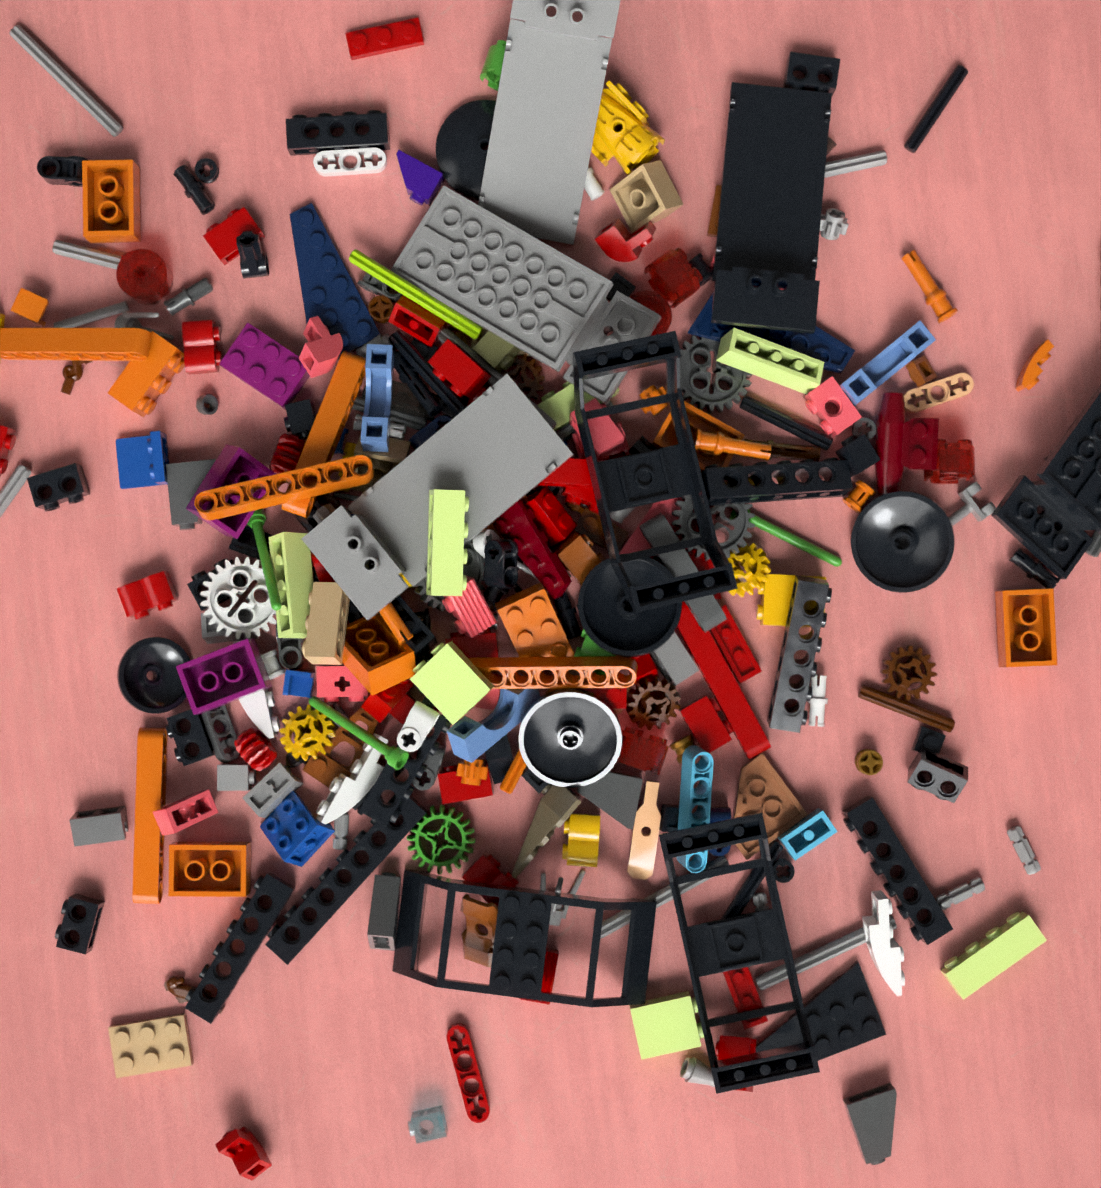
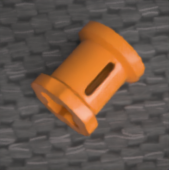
M857 480L855 483L856 487L842 501L850 509L860 514L862 511L861 507L870 496L873 497L876 493L867 484Z

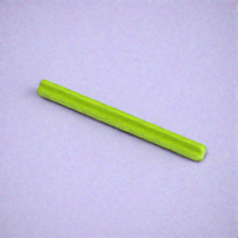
M354 249L351 252L349 261L471 338L477 339L480 335L482 328L478 324L359 250Z

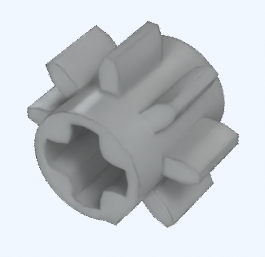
M830 208L826 211L825 215L821 214L820 235L828 240H837L840 234L846 235L849 224L847 223L848 218H845V213L839 209Z

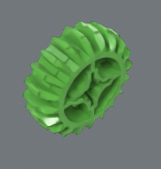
M440 805V812L438 813L435 806H431V815L426 813L423 816L424 819L418 821V827L414 826L410 830L415 835L407 836L408 841H414L415 843L408 846V851L417 850L412 859L422 858L418 865L419 867H423L426 862L429 863L428 872H431L434 866H438L437 873L442 874L443 866H446L447 872L451 873V864L453 863L457 869H460L462 865L459 859H462L464 862L469 860L464 852L473 853L474 851L472 847L467 846V843H475V838L468 837V834L474 833L475 830L474 828H465L471 821L468 818L461 822L460 818L464 814L462 811L457 816L452 815L455 811L453 806L450 807L448 813H445V805ZM444 819L439 830L434 831L423 828L432 820ZM451 822L459 828L462 835V843L451 837L449 833ZM444 827H446L444 839L448 840V843L445 844L443 842L438 851H436L438 840L434 836L436 834L439 836L443 832ZM421 836L432 843L433 851L431 856L424 851L421 845ZM445 848L459 850L451 858L438 859L441 850Z

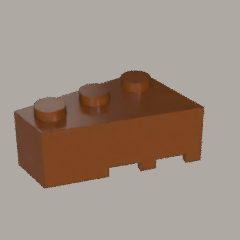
M574 530L566 539L549 547L552 552H556L562 565L581 586L590 571L600 562L606 560L601 552L596 555L591 549L594 544L585 534L580 536Z

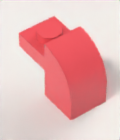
M319 316L309 319L303 333L308 342L305 343L299 356V360L311 378L331 371L343 348V340L340 333L330 335L329 329L323 324Z

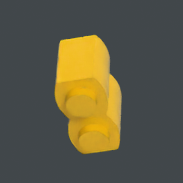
M572 813L570 819L564 822V834H569L568 844H563L562 859H567V865L597 867L601 815Z

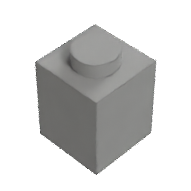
M248 763L217 765V791H248L252 789V784H256V770L252 769Z

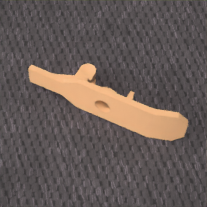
M646 781L644 801L636 811L627 869L630 876L635 879L646 880L653 875L661 814L656 805L659 782ZM649 827L651 831L649 834H643L641 829Z

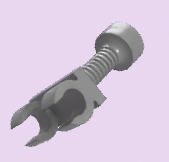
M977 481L958 493L965 505L949 516L952 526L970 513L973 514L978 522L982 521L996 509L992 502L979 509L971 497L982 489Z

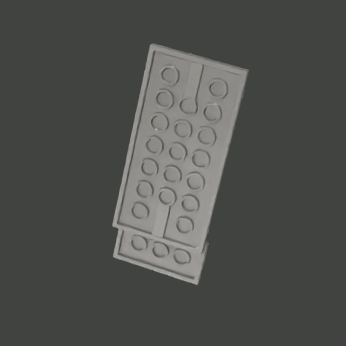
M513 0L510 15L512 19H510L478 205L535 238L574 245L612 43L611 38H614L620 0ZM552 6L556 9L555 16L550 17L546 14L548 7ZM574 12L582 14L580 22L573 20L572 14Z
M446 186L442 187L391 268L392 272L557 372L560 371L566 361L570 366L563 378L573 385V352L651 336L661 320L659 314L619 291L615 293L610 303H608L606 296L614 285L612 281ZM610 331H613L611 335L607 336ZM628 371L583 380V391L607 405Z
M506 374L352 502L348 508L354 516H351L347 509L341 505L306 534L302 540L366 620H370L409 587L400 575H404L412 587H415L427 577L429 490H465V496L469 498L468 512H465L464 521L468 523V536L464 538L465 545L574 454L511 377ZM355 539L358 541L356 549L352 547V542ZM370 560H373L375 563L373 569H370L368 566Z

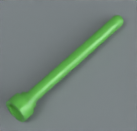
M264 509L255 510L247 525L253 528L271 607L277 611L281 609L282 604L263 529L266 516Z
M734 509L729 517L731 520L735 519L736 516ZM756 515L748 521L756 527L835 567H839L842 564L840 557Z
M312 696L309 699V704L383 754L387 764L394 769H401L407 762L409 757L407 751L402 750L400 747L388 746L319 698Z

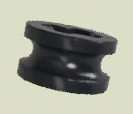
M203 158L196 163L195 173L203 183H213L219 177V168L213 160ZM206 165L210 169L213 167V170L210 171V176L207 177L204 173L201 175Z
M778 859L773 863L776 881L786 883L793 878L795 870L789 861ZM779 865L782 867L788 865L789 869L786 870L789 873L786 877L784 875H780V877L776 875V873H779L776 870Z

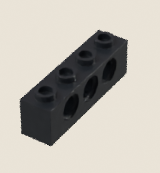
M371 110L367 114L358 115L356 112H344L341 116L321 113L317 117L308 118L306 115H294L292 119H286L287 149L291 156L312 155L330 150L374 147L381 150H390L389 120L387 113H382L380 110ZM361 126L370 128L365 135H359L357 130ZM340 127L344 129V133L341 136L336 137L332 135L335 128ZM311 129L319 130V134L315 138L307 137V133Z

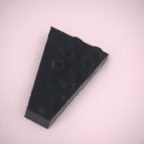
M858 961L851 965V968L844 974L833 980V983L821 993L816 994L804 1004L818 1061L886 1035ZM796 1012L779 1028H775L762 1042L756 1044V1052L804 1043Z

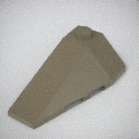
M548 784L541 791L544 795L541 797L511 876L515 879L538 853L537 850L550 840L556 827L560 828L581 803V798L569 788Z

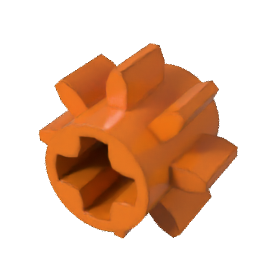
M653 384L643 391L639 397L647 399L665 395L666 390L663 386L657 389ZM663 403L641 409L645 414L650 411L655 416L669 404Z
M477 758L472 763L464 760V763H458L456 776H462L461 783L480 786L481 779H487L488 767L483 766V759Z

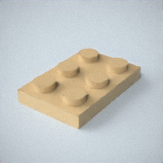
M186 1013L108 1027L116 1078L193 1065Z

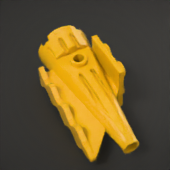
M609 80L606 83L609 89H603L591 152L605 167L614 156L624 172L629 175L634 168L637 169L642 164L649 163L659 152L656 146L659 142L663 145L665 139L650 127L646 120L649 116L636 100L631 103L630 100L632 98L628 95L629 93L619 83L614 86Z

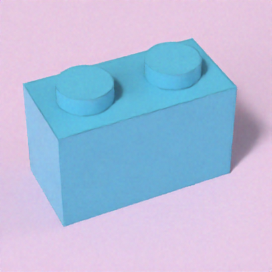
M817 808L780 835L778 839L791 858L796 861L838 831L825 812Z

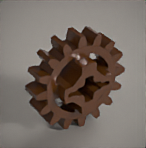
M524 354L521 359H518L516 355L514 357L515 361L512 366L517 365L516 369L510 372L503 370L500 374L502 376L508 374L511 379H516L521 371V380L524 383H519L518 387L522 392L525 390L530 391L525 395L530 400L532 397L538 400L539 395L536 392L544 390V387L539 382L545 381V376H538L542 371V367H534L536 363L534 358L528 362L527 354ZM526 368L532 372L535 381L527 377L525 373Z
M907 645L906 651L902 647H897L898 654L889 652L891 660L882 661L887 666L886 669L880 670V673L886 674V678L882 680V683H889L890 686L887 688V691L892 692L895 690L896 698H900L904 694V699L910 701L913 694L915 699H920L919 692L928 694L927 685H935L930 679L937 676L936 672H931V668L936 663H929L927 661L931 656L930 654L921 655L922 648H917L913 652L912 645ZM904 656H910L905 663L897 662ZM921 663H922V665H923V667H924L925 674H922V672H921V669H920V664H921ZM911 668L910 671L917 677H907V674L901 669ZM892 672L896 673V676L898 678L897 683H895L893 679ZM912 683L920 684L915 689L907 690Z
M655 676L653 681H650L648 677H645L644 684L637 681V689H629L632 697H627L626 699L628 705L626 706V711L633 723L636 722L639 728L645 725L648 730H651L653 725H656L658 729H661L662 722L669 725L670 721L668 718L670 716L677 717L674 709H680L681 706L678 700L681 697L674 684H670L667 678L661 681L658 676Z

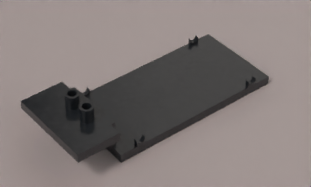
M732 82L712 281H715L711 323L814 334L820 281H816L815 277L818 261L832 93Z
M1101 385L1056 448L1050 451V454L1044 458L1046 462L1037 473L1043 481L1032 482L1025 475L1019 476L991 514L993 518L1059 579H1066L1093 542V539L1084 530H1096L1101 535Z

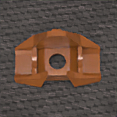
M466 894L462 897L461 911L466 916V929L461 933L464 958L483 966L491 967L498 906L495 903L478 901L470 898L469 894ZM478 925H484L488 930V934L480 932Z

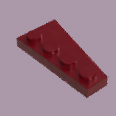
M522 497L500 515L493 525L504 539L510 538L516 542L518 556L550 595L557 599L563 595L572 580L556 552L551 553L549 550L548 538L544 531L539 532L533 522L535 516L531 509L526 510L521 501L524 498Z

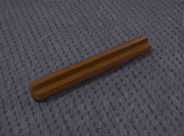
M862 685L858 692V697L946 732H952L955 726V721L951 718L871 687Z

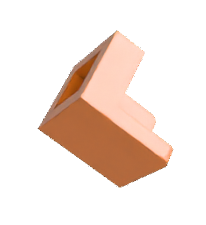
M21 288L10 310L44 327L46 322L41 319L49 301Z

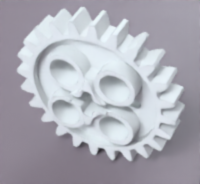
M235 557L234 565H231L228 560L224 561V569L217 564L215 569L218 574L209 572L208 576L212 582L204 581L202 584L208 588V591L200 592L201 596L207 598V600L200 603V606L208 607L203 616H212L208 624L217 623V633L224 628L226 630V638L232 632L235 633L236 640H239L243 633L246 639L250 638L251 632L256 637H259L260 628L268 632L269 627L267 623L269 622L274 625L277 623L272 617L276 615V611L271 607L263 569L259 568V560L257 559L251 565L249 557H246L244 563H240L239 558ZM234 575H243L246 578V585L244 587H237L233 583ZM256 580L257 584L246 597L248 604L243 602L233 616L228 617V612L239 599L236 594L242 595L251 582ZM256 590H263L267 594L266 602H257L254 599V592ZM222 594L229 596L231 605L226 608L219 606L217 597ZM239 611H249L252 616L249 623L241 622L238 618Z

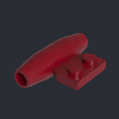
M887 392L883 393L876 423L875 452L880 458V461L875 463L878 494L899 491L905 467L911 470L937 469L939 419L911 418V420L907 421L904 393Z

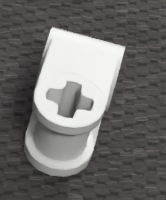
M416 701L398 734L397 743L399 747L407 752L418 750L427 734L434 727L440 713ZM412 733L415 734L413 739L416 741V744H409L408 747L405 746L406 740L403 739L404 736H410Z

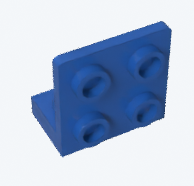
M152 431L150 436L116 439L121 489L168 485L166 464H169L167 435L165 433Z
M294 791L260 825V828L282 860L300 867L335 832L331 824H324L315 819L305 803Z

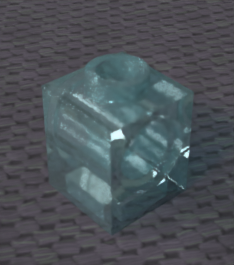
M443 1105L412 1113L411 1121H408L410 1136H415L416 1144L447 1137L448 1128ZM430 1120L434 1127L430 1130H425L421 1127L420 1122Z

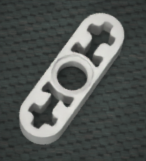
M376 147L330 150L317 153L313 164L317 173L325 177L380 173L386 168L387 158L385 153ZM360 155H364L365 160H372L373 155H378V158L382 159V161H378L377 166H373L372 162H364L366 167H362ZM347 156L357 158V165L354 168H346L343 165V161ZM335 157H339L340 169H337L336 164H329L328 169H323L322 165H319V163H323L324 158L333 163L337 162Z

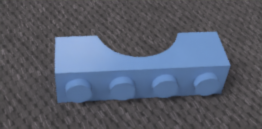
M918 321L880 354L840 385L841 389L852 404L856 406L936 339L924 324Z
M367 344L365 365L366 396L365 409L362 416L361 445L363 451L389 452L394 372L393 345Z
M500 689L498 703L487 718L478 722L466 716L460 719L447 730L454 755L470 763L475 761L521 722L527 709L540 698L539 690Z

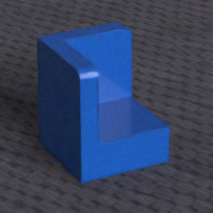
M286 669L282 695L311 698L315 673Z

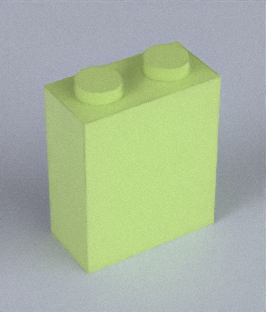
M451 641L446 645L441 642L431 652L433 657L427 663L423 660L412 670L415 675L410 680L454 725L495 686Z
M689 991L646 1000L645 1004L629 1005L641 1060L701 1047L700 1038H704L701 1022L696 1023L694 1013L699 1012L695 997H690Z

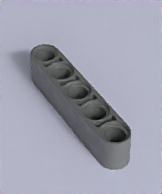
M662 513L639 526L651 548L680 542ZM685 549L656 555L660 563L670 571L673 577L699 572ZM713 595L685 601L705 633L727 620L726 615Z

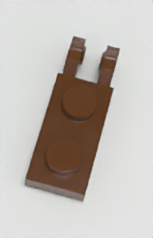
M566 501L565 505L567 508L581 514L574 531L580 535L585 534L592 542L608 550L600 516L587 508L584 509L581 506ZM612 523L619 551L629 532Z

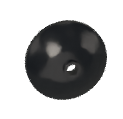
M150 637L139 640L126 650L119 662L117 680L123 697L131 706L145 713L159 714L173 710L187 697L176 666L190 661V658L185 650L172 640L162 637ZM149 671L153 673L152 680H149L147 678V673Z

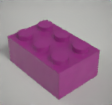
M248 322L219 363L225 370L285 410V405L293 402L310 377L299 360V356Z
M226 444L186 509L222 534L238 539L255 510L216 520H205L199 515L194 505L196 496L206 490L275 475L276 473L240 447ZM259 489L254 492L253 497L261 498L265 495L266 491ZM233 495L227 502L229 504H236L240 500V496ZM205 502L202 509L210 510L214 506V502Z
M248 638L176 666L193 715L205 713L272 687L255 639Z

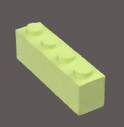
M733 328L721 338L716 361L804 394L809 393L820 385L824 362L736 328Z
M568 381L562 385L564 389L556 394L554 391L547 393L541 398L542 402L537 405L556 422V426L553 429L555 432L570 423V413L575 410L574 385ZM617 388V390L615 391V393L613 394L612 397H614V396H616L617 394H619V391H620L619 388ZM583 391L584 404L595 398Z
M429 490L426 595L462 596V591L466 590L467 578L466 575H463V564L467 563L468 557L467 549H464V538L468 536V523L464 521L465 512H468L469 498L465 496V490Z
M281 532L268 537L270 558L282 604L281 609L276 611L278 638L307 637L305 621L307 615L310 614L308 598L309 592L313 590L311 550L303 542L302 538L308 533Z
M1023 911L1021 913H1013L1006 919V924L1000 928H992L985 934L986 938L979 943L975 941L965 948V953L958 958L954 956L944 963L945 967L941 969V972L958 996L964 1000L1047 941L1028 914Z

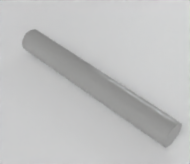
M126 301L55 322L53 323L54 328H74L123 313V311H129V306Z

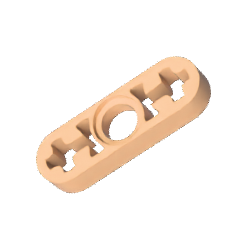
M958 373L909 390L904 394L906 412L917 413L966 396L974 387L972 377L966 373ZM958 379L961 382L966 381L967 386L964 387L963 392L961 388H957L951 391L953 396H950V386L957 384ZM934 386H939L943 389L944 397L941 400L932 398L931 389ZM922 390H925L926 399L916 404L917 408L913 404H908L911 395L914 398L924 395Z

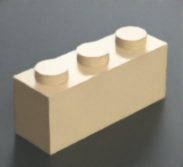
M313 582V590L309 592L308 598L310 614L307 615L305 621L307 638L302 644L303 655L312 664L342 665L350 599L337 582Z

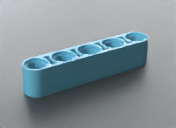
M696 745L686 748L682 756L678 830L710 823L714 761L711 754ZM701 755L700 761L695 764L696 758ZM699 780L698 786L693 789L695 782ZM698 805L697 810L692 813V809ZM708 850L676 858L691 873H699L706 867ZM694 855V858L688 862L689 858Z

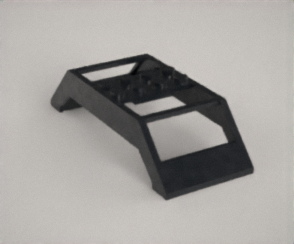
M676 331L573 352L575 416L611 566L635 613L738 589L732 563H729L716 537L681 392L680 357L682 356ZM666 363L665 395L585 412L583 380ZM663 403L669 404L678 442L677 445L597 462L587 420ZM682 496H691L700 537L619 555L610 518L611 512ZM703 545L715 568L634 587L622 563Z
M762 812L659 834L716 1094L820 1072L781 907ZM757 839L759 841L761 858L703 870L699 873L676 876L672 859L674 857ZM763 866L772 908L687 926L678 884ZM784 959L793 1001L708 1019L699 977ZM790 1010L796 1011L804 1043L717 1061L710 1027Z
M405 869L392 971L434 987L592 1008L645 1004L657 901L637 898H598L450 879L430 872ZM428 885L448 890L437 977L418 970ZM456 891L499 897L489 984L445 979ZM552 904L596 909L586 997L541 991ZM604 910H631L622 994L620 997L593 998Z

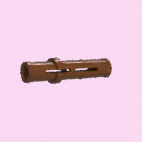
M767 439V442L744 440L770 444L771 451L767 452L771 453L770 460L772 457L792 460L814 459L815 462L820 460V446L775 443L770 439Z

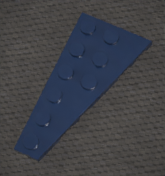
M310 203L289 214L306 323H308L310 318L319 316L323 324L329 329L330 335L340 333L343 340V348L337 359L339 360L343 351L352 353L380 333L313 204Z
M714 292L688 331V334L720 342L725 334L736 328L824 362V370L839 374L842 373L855 352L854 349L817 326L814 334L711 323Z

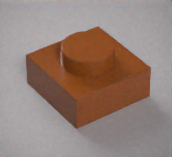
M925 355L906 365L910 378L917 384L918 388L938 377Z

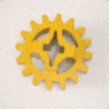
M754 543L750 546L747 544L745 547H738L739 553L734 554L732 551L730 552L728 561L732 563L738 588L728 591L732 596L737 593L740 597H744L746 591L753 595L755 587L759 590L762 589L761 581L768 582L765 573L771 572V569L767 566L770 560L766 553ZM740 566H742L746 570V573L742 571Z
M307 705L305 711L298 706V713L294 714L290 711L288 714L291 718L289 720H282L286 727L279 729L281 735L284 736L280 738V742L286 745L284 749L287 753L292 752V756L295 759L301 755L302 759L307 761L309 755H312L316 760L318 752L326 754L324 749L326 745L332 747L333 744L329 738L335 737L336 734L330 729L335 727L332 720L329 721L330 718L317 709L313 711L311 705ZM320 722L323 726V734L319 731ZM292 732L296 735L294 738L295 743L292 741Z

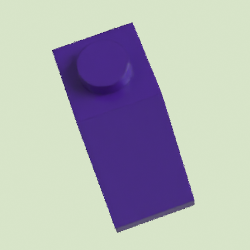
M398 150L396 155L407 193L410 195L409 199L419 205L425 203L430 206L444 182L443 173Z

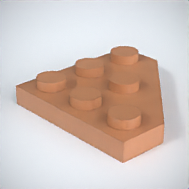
M761 753L741 767L734 818L762 812L768 844H770L808 814L763 753ZM758 839L735 844L746 860L760 851Z

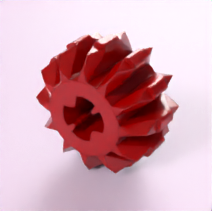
M282 434L272 455L269 465L270 470L276 474L295 470L305 445L304 440L292 434Z
M251 727L245 730L234 741L236 750L241 755L240 757L257 771L267 768L277 757V752L271 745V742L256 728Z

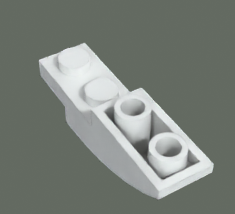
M267 688L239 699L243 709L261 732L269 739L278 737L277 731L280 729L278 717L273 715L272 707L275 706V699L272 691L268 692Z
M376 733L373 734L385 744L388 743L389 740ZM364 743V752L361 758L356 759L350 769L352 773L350 778L341 773L339 777H335L329 787L331 792L327 799L322 800L316 811L318 814L316 819L324 824H328L349 811L370 791L384 768L377 764L381 756L379 751Z
M881 890L871 891L872 916L862 917L866 944L870 956L885 982L897 996H902V986H905V976L901 970V962H904V951L902 946H899L894 940L893 927L889 923V914H892V902Z

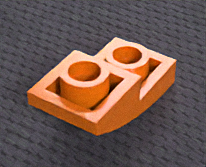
M1048 339L1041 343L1025 362L1015 387L1018 392L1024 388L1030 390L1040 381L1037 376L1043 370L1039 366L1052 356L1049 351L1055 347Z

